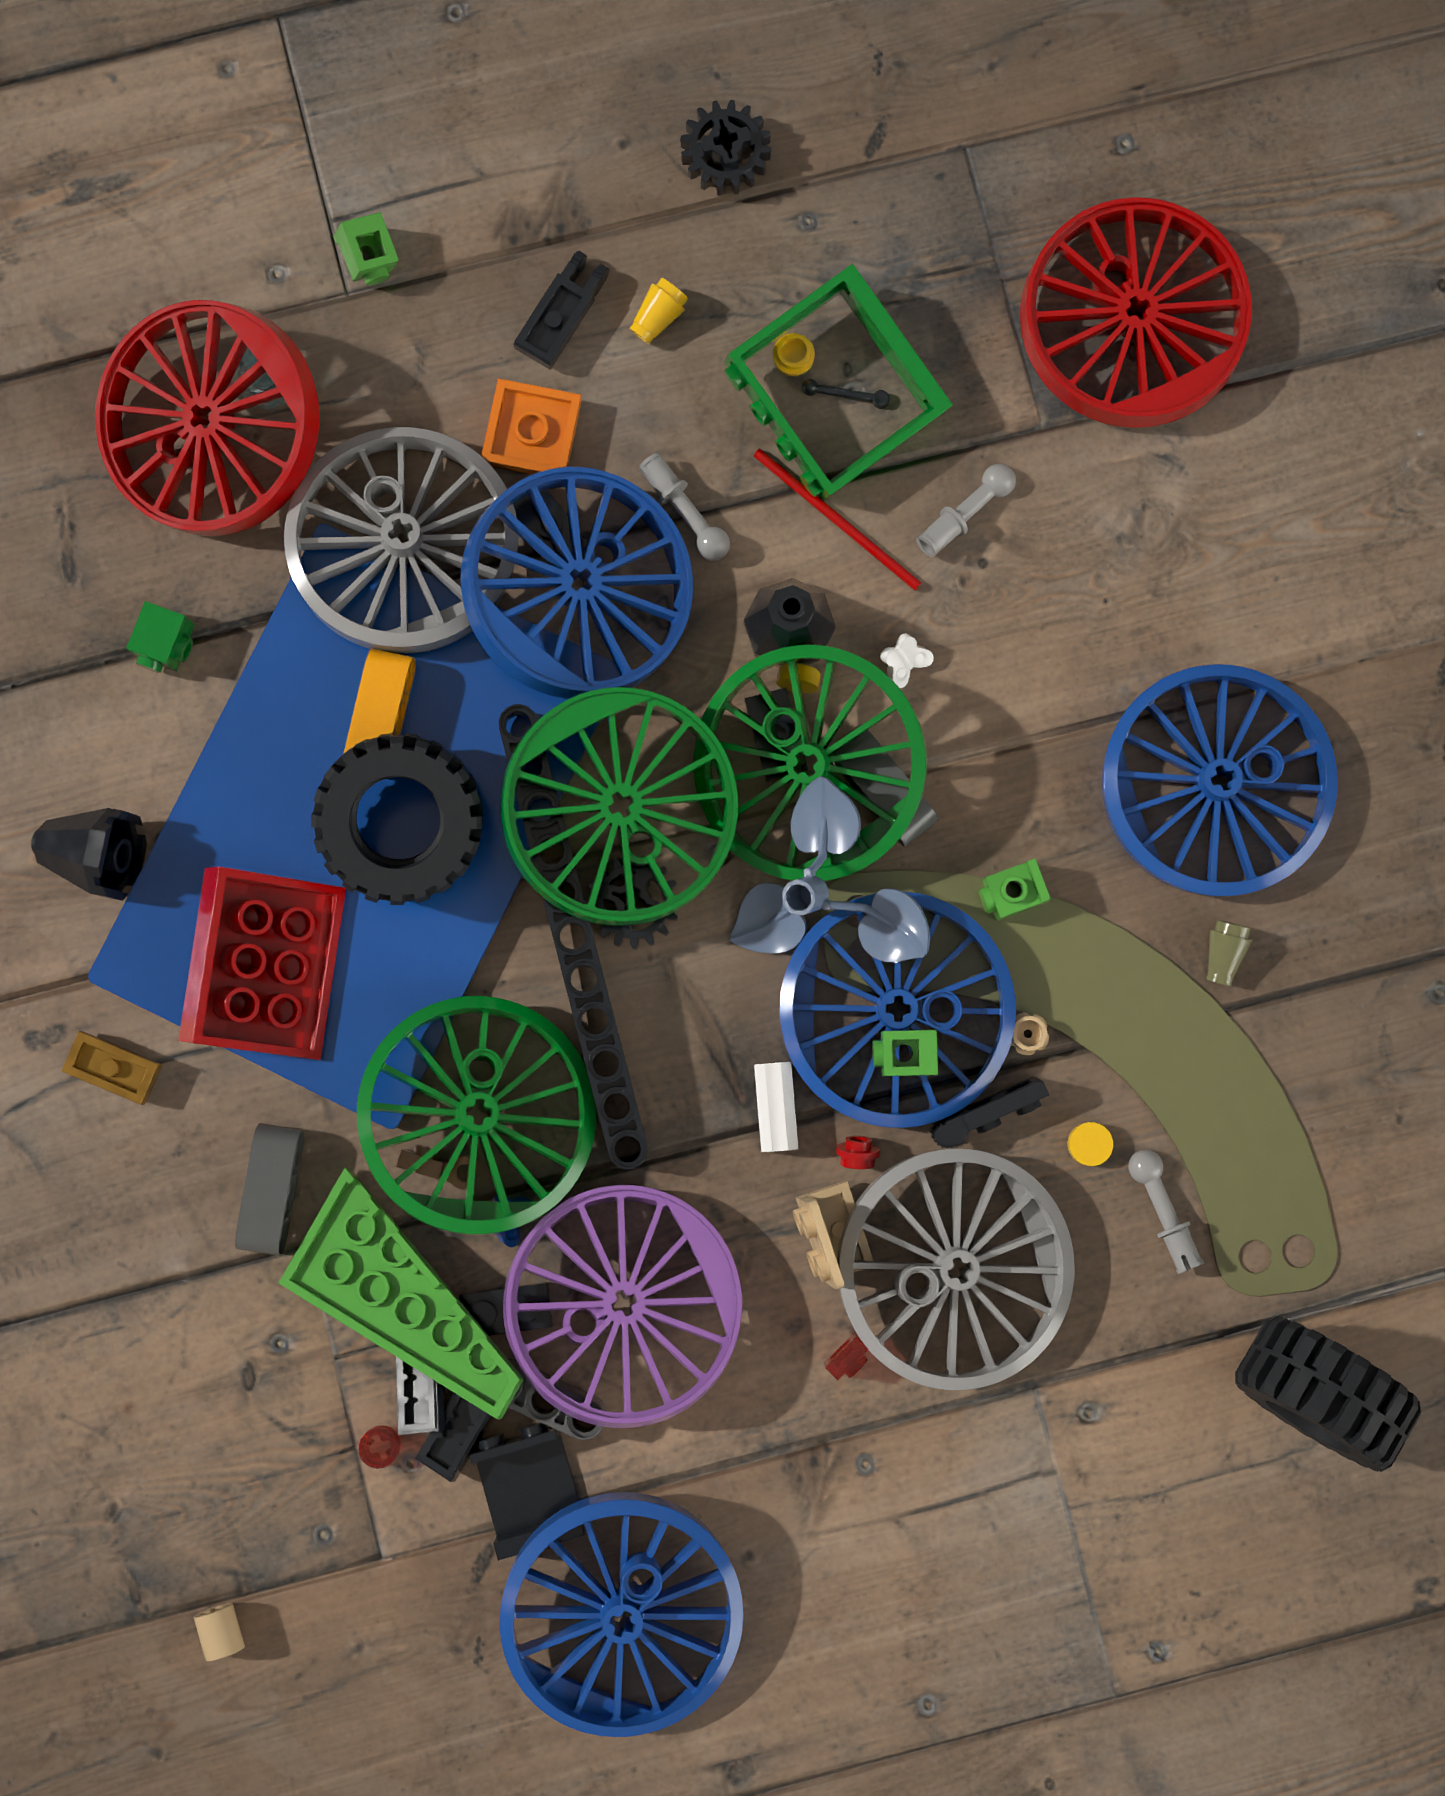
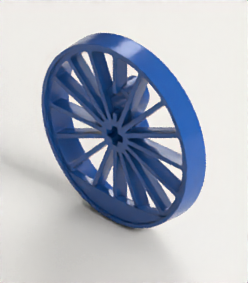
M561 467L541 471L520 480L502 493L483 512L471 531L464 550L461 565V592L465 612L476 638L486 653L501 669L529 688L550 696L570 699L579 694L598 689L614 687L633 688L650 677L665 662L678 643L690 615L693 599V574L689 554L679 530L667 512L648 493L630 481L609 472L586 467ZM565 488L571 552L539 491ZM575 488L603 494L588 543L583 551H581ZM529 495L559 555L513 516L507 508ZM610 497L635 512L616 535L609 532L599 533ZM496 518H499L551 565L487 542L485 535L490 525ZM641 518L650 527L659 541L625 556V546L621 539ZM598 545L607 547L612 552L613 562L603 563L599 556H595L594 547ZM662 548L666 553L672 574L610 576L616 569ZM480 552L506 560L550 578L479 579L478 563ZM577 578L584 583L578 591L574 590L571 586ZM674 584L673 610L608 586ZM554 588L503 613L481 591L493 589ZM557 597L559 600L528 636L509 620ZM608 599L670 621L662 643L660 645L656 643ZM565 605L567 606L566 613L551 657L532 640L561 607ZM599 607L652 654L647 662L637 669H630ZM575 608H577L584 680L559 663ZM587 610L621 674L619 677L603 681L594 680Z
M1214 664L1184 669L1159 680L1146 689L1127 708L1115 727L1105 753L1102 768V796L1106 815L1117 840L1126 853L1144 871L1162 883L1181 891L1205 896H1234L1252 893L1272 886L1295 872L1314 853L1324 838L1332 820L1337 799L1338 776L1333 748L1322 723L1313 710L1297 693L1282 682L1259 671L1235 665ZM1201 682L1218 683L1214 756L1189 687L1190 684ZM1228 683L1253 689L1256 691V695L1225 758H1223ZM1174 689L1180 690L1203 757L1156 706L1154 701ZM1263 697H1269L1287 711L1288 717L1236 762L1232 761ZM1143 710H1147L1195 765L1129 733L1131 726ZM1292 721H1295L1305 734L1310 748L1282 757L1277 749L1266 744ZM1124 741L1193 776L1128 771L1123 752ZM1309 755H1313L1315 758L1318 785L1274 782L1282 775L1285 763ZM1254 756L1263 757L1268 761L1267 765L1270 769V774L1267 778L1258 777L1252 772L1251 760ZM1216 774L1219 777L1226 776L1228 783L1224 786H1213L1211 778ZM1131 780L1194 784L1195 786L1138 804ZM1242 788L1317 794V804L1312 822L1310 823ZM1196 792L1198 793L1153 834H1149L1141 810ZM1203 799L1204 801L1170 868L1162 863L1153 841ZM1240 799L1306 832L1304 838L1291 855L1281 847ZM1211 805L1207 881L1181 874L1178 870ZM1232 807L1280 860V864L1262 876L1255 875ZM1221 809L1246 878L1244 881H1216Z
M913 892L905 893L913 897L922 910L931 912L934 915L929 925L930 940L940 918L950 921L967 935V938L914 989L909 992V988L923 958H915L902 989L901 962L894 963V985L892 989L882 961L873 958L885 988L884 992L828 933L831 928L850 916H856L860 923L864 917L863 912L834 909L810 929L796 948L786 969L780 995V1023L783 1039L790 1059L804 1082L819 1098L840 1113L855 1120L881 1127L905 1128L926 1125L949 1117L969 1105L989 1086L999 1072L1008 1054L1015 1028L1016 1002L1013 982L1008 966L995 942L974 919L957 907L940 899ZM876 893L854 899L850 902L872 906ZM825 939L874 990L879 998L816 971L819 940ZM971 942H974L979 947L990 965V970L915 999V996ZM993 976L995 978L999 994V1008H962L959 998L952 993V991ZM815 978L876 1004V1006L814 1004ZM894 997H900L901 1004L909 1007V1012L901 1015L900 1022L894 1021L893 1014L886 1013L885 1009L886 1005L894 1002ZM936 998L947 999L953 1007L952 1017L945 1023H938L930 1016L929 1006ZM814 1011L876 1013L814 1038ZM962 1014L999 1016L998 1033L992 1048L949 1028H952L959 1022ZM879 1020L821 1078L817 1077L814 1045ZM914 1021L989 1054V1058L974 1080L970 1081L937 1047V1057L965 1087L953 1098L942 1104H937L927 1076L919 1075L931 1106L929 1109L914 1113L900 1114L898 1112L899 1076H892L890 1113L874 1112L859 1106L875 1069L873 1067V1056L853 1102L844 1100L825 1084L883 1027H885L884 1031H909L908 1027L911 1030H921ZM898 1046L895 1051V1055L898 1060L900 1046Z
M632 1492L607 1493L577 1501L561 1509L543 1522L524 1543L512 1564L500 1609V1636L503 1652L514 1679L525 1695L540 1710L559 1723L584 1733L606 1737H629L658 1731L682 1720L698 1709L717 1690L729 1672L739 1648L743 1629V1601L739 1581L727 1554L714 1534L703 1522L684 1508L656 1496ZM622 1516L618 1589L614 1584L592 1526V1520ZM629 1516H641L658 1520L659 1522L645 1552L633 1553L627 1557ZM584 1524L609 1592L557 1538L569 1530ZM669 1524L686 1533L692 1540L660 1568L658 1561L653 1556ZM550 1546L596 1595L530 1567L538 1556ZM700 1547L708 1553L717 1566V1569L661 1590L662 1583ZM637 1569H647L653 1574L643 1585H637L636 1581L629 1580L631 1573ZM524 1579H527L589 1606L515 1604L521 1584ZM719 1581H723L726 1586V1607L657 1606ZM624 1611L629 1612L630 1617L623 1616L620 1622L614 1620V1616L620 1617ZM516 1618L585 1619L523 1644L518 1643L514 1627V1619ZM654 1619L726 1620L722 1640L716 1646ZM646 1630L708 1655L713 1659L704 1672L697 1679H693ZM592 1631L552 1669L528 1657L531 1654ZM604 1637L583 1683L563 1675ZM637 1637L687 1687L684 1691L666 1702H659L636 1642ZM613 1642L616 1643L614 1695L592 1687ZM629 1643L652 1707L621 1698L624 1644Z

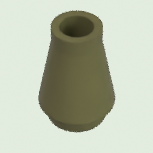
M1217 920L1215 929H1210L1209 962L1206 980L1232 986L1234 976L1253 941L1249 939L1251 928Z

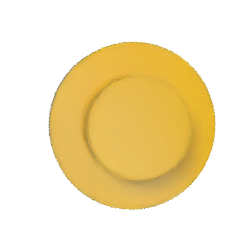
M798 333L786 334L775 343L773 362L781 373L788 376H799L806 373L813 365L815 350L811 341L804 335Z

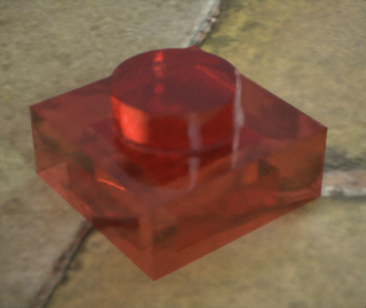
M854 1332L824 1362V1366L837 1380L844 1374L851 1378L868 1361L864 1354L869 1349Z

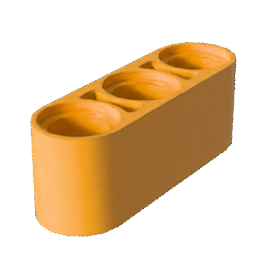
M373 648L370 649L365 661L344 753L366 739L376 738L381 734H401L415 675V657Z

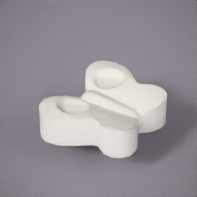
M906 633L898 637L895 647H887L880 654L881 660L888 665L887 676L899 688L905 687L908 683L911 669L914 667L930 666L934 659L931 651L917 645L915 638Z

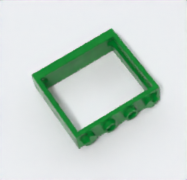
M853 263L731 351L724 361L728 367L724 372L729 382L737 391L744 389L753 402L749 407L754 417L763 427L769 424L778 437L774 442L782 456L788 462L794 459L803 472L800 475V479L805 488L814 497L819 494L823 501L953 406ZM841 294L924 412L829 480L745 362Z

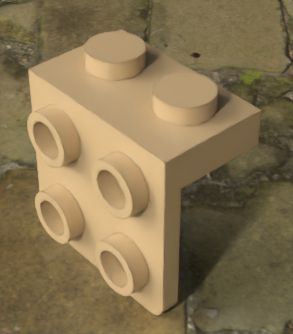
M845 1180L796 1197L799 1208L793 1210L794 1219L800 1234L806 1235L813 1249L807 1252V1258L814 1277H819L821 1282L827 1283L834 1289L845 1286L837 1263L838 1248L844 1225L855 1205L848 1181ZM862 1229L857 1242L854 1261H874L864 1230ZM854 1268V1273L863 1269Z

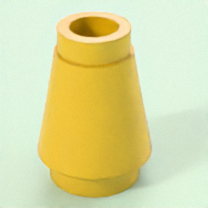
M661 278L656 285L651 284L629 329L641 340L650 344L654 338L685 311L683 306L688 300L687 296L672 283Z

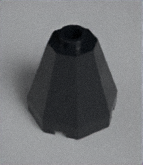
M794 578L760 588L743 621L755 657L790 646H827L836 628L825 593ZM800 659L797 663H808L809 665L820 661V659Z
M105 808L46 820L34 832L31 848L38 864L89 894L123 901L128 893L122 892L126 886L134 885L143 868L147 841L145 835L137 834L135 826H143L141 816L123 810Z

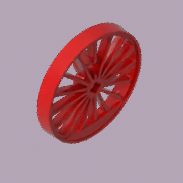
M1141 197L1121 198L1100 203L1082 211L1062 225L1048 240L1034 261L1025 281L1020 306V325L1024 346L1033 368L1046 387L1068 407L1090 419L1113 426L1129 428L1152 427L1179 420L1200 409L1216 396L1228 382L1238 365L1247 342L1252 317L1251 292L1246 272L1237 253L1223 234L1206 219L1185 207L1160 199ZM1125 221L1127 257L1112 253L1099 226ZM1134 221L1162 225L1141 288H1139ZM1167 229H1173L1191 239L1193 243L1154 287L1148 291L1147 289ZM1089 231L1104 260L1099 270L1075 252L1067 243L1080 234ZM1199 246L1217 265L1216 268L1155 296ZM1059 253L1094 283L1095 291L1045 275L1043 272L1052 258ZM1108 271H1118L1125 277L1126 282L1122 283L1121 286H1116L1105 277V273ZM1222 275L1231 299L1166 303ZM1039 286L1103 307L1037 311V290ZM1129 309L1132 311L1133 314L1141 312V314L1143 315L1141 320L1137 315H1132L1129 317V315L1127 314ZM1233 311V336L1170 315ZM1108 319L1050 348H1045L1037 324ZM1115 328V331L1071 380L1067 379L1051 360L1052 357ZM1167 328L1228 347L1229 349L1206 362ZM1121 335L1124 337L1104 400H1099L1083 392L1076 385ZM1157 337L1195 369L1177 377ZM1144 338L1167 380V383L1149 391ZM1134 339L1139 395L1112 404L1110 400L1130 340Z
M213 300L184 301L166 306L144 318L125 335L115 348L104 369L98 388L95 409L96 435L101 457L111 479L123 496L139 511L157 522L182 532L201 536L229 535L252 528L271 517L286 504L302 483L312 462L318 439V396L313 376L301 351L293 340L270 319L251 309ZM208 317L201 380L186 323ZM223 318L238 336L216 378L221 320ZM174 328L190 388L156 343L158 339ZM248 347L258 361L228 388ZM147 350H149L186 402L134 372ZM265 372H267L277 387L233 402ZM130 378L182 408L183 411L124 406V397ZM283 397L295 416L296 422L289 423L235 417L234 413ZM122 413L182 419L123 440ZM235 425L295 431V438L288 460L282 459L234 430ZM180 437L185 440V443L178 457H176L174 444ZM227 437L235 439L282 467L281 474L267 492L228 441ZM156 440L157 453L136 472H133L125 450ZM220 448L257 497L256 502L238 513L236 512ZM209 456L224 517L216 520L202 521ZM164 463L174 465L155 501L142 487L141 483ZM193 467L188 518L185 519L167 509L187 469Z

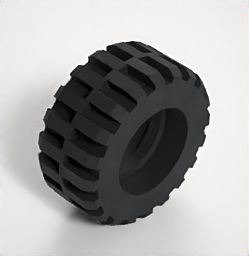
M410 733L405 735L381 734L379 737L366 739L356 744L337 759L323 776L324 778L317 788L313 800L315 805L314 811L311 814V827L314 828L316 836L313 841L317 853H322L326 860L324 864L331 875L336 874L343 881L342 886L353 893L354 890H357L366 895V900L375 903L378 900L390 901V905H404L406 901L412 900L420 903L429 900L431 895L439 891L442 894L452 887L453 882L459 876L462 877L469 868L481 838L483 826L482 800L472 774L468 773L463 766V762L455 753L452 755L443 748L444 745ZM402 777L414 780L427 788L438 804L440 811L439 832L434 842L417 856L407 859L384 857L373 851L360 835L357 826L359 802L363 794L371 786L384 779Z
M1276 1316L1264 1322L1235 1372V1384L1265 1410L1324 1447L1376 1472H1382L1392 1467L1421 1416V1406L1418 1398L1409 1392L1408 1388L1394 1380L1391 1375L1377 1368L1362 1356L1348 1350L1347 1347L1340 1343L1332 1341L1323 1334L1313 1329H1308L1300 1323L1291 1322L1283 1317L1279 1318Z

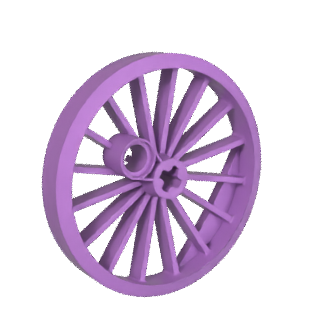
M613 1185L592 1189L564 1201L545 1215L529 1232L515 1254L508 1272L503 1299V1317L507 1340L519 1369L530 1385L546 1401L565 1414L586 1423L610 1428H634L655 1424L683 1412L702 1398L719 1379L733 1354L739 1335L742 1315V1293L738 1271L726 1243L715 1227L700 1212L681 1199L660 1190L635 1185ZM617 1201L620 1282H618L587 1214L586 1207ZM624 1201L639 1202L656 1207L629 1282H627ZM662 1210H666L672 1213L683 1235L645 1277L635 1285ZM577 1211L579 1212L611 1286L551 1230L556 1224ZM546 1236L605 1292L527 1263L540 1240ZM687 1241L699 1266L641 1291ZM526 1271L602 1301L519 1304L517 1302V1294L522 1273ZM703 1272L713 1296L645 1299ZM621 1294L625 1300L633 1299L634 1304L630 1308L629 1316H625L622 1310L614 1312L612 1309L617 1301L616 1295ZM716 1305L725 1330L724 1337L646 1307ZM567 1310L564 1315L562 1329L529 1344L523 1342L518 1324V1312ZM578 1312L589 1313L595 1320V1330L587 1336L575 1334L570 1326V1319ZM643 1316L719 1344V1352L706 1373L701 1372ZM637 1323L698 1379L694 1387L677 1399L672 1400ZM612 1324L584 1403L576 1402L556 1389L554 1384ZM628 1326L632 1330L663 1399L664 1404L662 1406L639 1412L631 1411ZM619 1327H621L624 1401V1412L621 1413L598 1410L590 1406ZM565 1335L568 1341L580 1347L550 1379H546L533 1363L529 1352Z

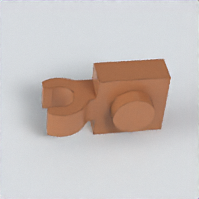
M415 1144L414 1150H401L396 1167L407 1170L432 1148ZM439 1151L417 1169L415 1173L439 1180L449 1161L439 1159L441 1152ZM469 1156L458 1157L446 1180L458 1189L466 1190L467 1181L460 1179L458 1171L462 1165H468ZM476 1159V1167H478L479 1161Z

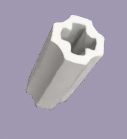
M791 1062L754 1065L761 1152L798 1149Z

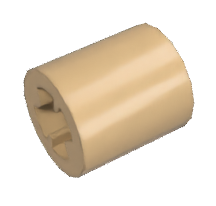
M225 1603L209 1608L193 1617L206 1661L221 1659L244 1649L245 1644L233 1603Z

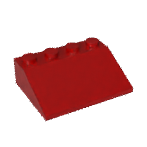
M220 866L205 868L178 1041L321 1060L346 888Z

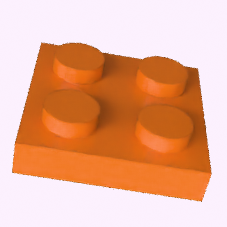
M498 378L481 456L492 467L528 474L568 467L582 403L581 394Z

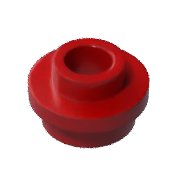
M848 1136L846 1137V1142L837 1145L836 1154L840 1156L841 1166L864 1170L875 1167V1159L880 1156V1148L872 1144V1139L869 1137Z

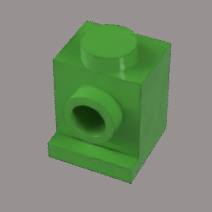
M381 212L341 222L333 236L336 244L340 246L353 282L364 279L366 285L371 286L382 283L390 278L388 272L394 269L399 259ZM361 251L369 253L372 259L364 261Z
M1036 859L985 877L982 880L984 888L979 889L980 899L986 913L994 912L997 921L1044 904L1051 899ZM1014 882L1020 886L1021 894L1019 897L1012 898L1007 895L1006 885L1008 883Z
M937 1030L881 1031V1040L873 1041V1067H882V1076L938 1075ZM902 1044L907 1045L912 1052L911 1058L906 1062L899 1061L895 1055L897 1047Z

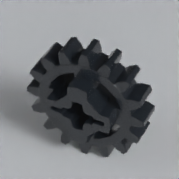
M716 100L712 103V112L707 113L701 107L697 109L698 122L689 119L686 121V132L688 134L681 135L680 138L681 148L685 149L681 152L682 165H690L688 167V177L690 179L701 176V189L704 191L712 183L716 185L717 195H722L725 186H731L733 193L736 195L739 194V186L742 182L750 188L755 186L754 173L762 176L765 175L766 163L764 161L771 159V147L767 146L770 144L771 134L768 130H762L764 124L762 116L755 117L754 119L750 118L751 106L746 105L740 112L736 110L735 100H730L727 109H721ZM712 128L708 136L702 137L709 129ZM721 137H723L728 149L731 150V159L721 145ZM750 158L745 165L740 167L743 159Z
M614 858L612 859L614 870L610 873L605 870L595 907L605 910L604 902L608 901L616 905L618 911H627L626 904L619 897L615 896L627 897L626 886L618 887L611 885L615 880L624 876V867ZM631 864V872L635 874L632 879L633 891L640 893L641 901L647 907L661 904L658 901L652 900L647 891L652 880L659 887L662 893V900L665 902L667 898L649 865L635 866ZM662 866L659 869L663 876H665L667 868ZM675 880L667 881L671 891L677 887ZM589 883L588 887L590 890H592L594 883ZM672 913L655 920L650 926L637 931H631L634 925L604 924L599 935L605 938L611 933L615 934L614 945L617 947L622 945L624 939H630L632 949L637 950L639 939L645 938L647 943L653 946L655 945L654 933L658 931L660 934L667 936L669 931L664 925L665 921H677L678 916Z

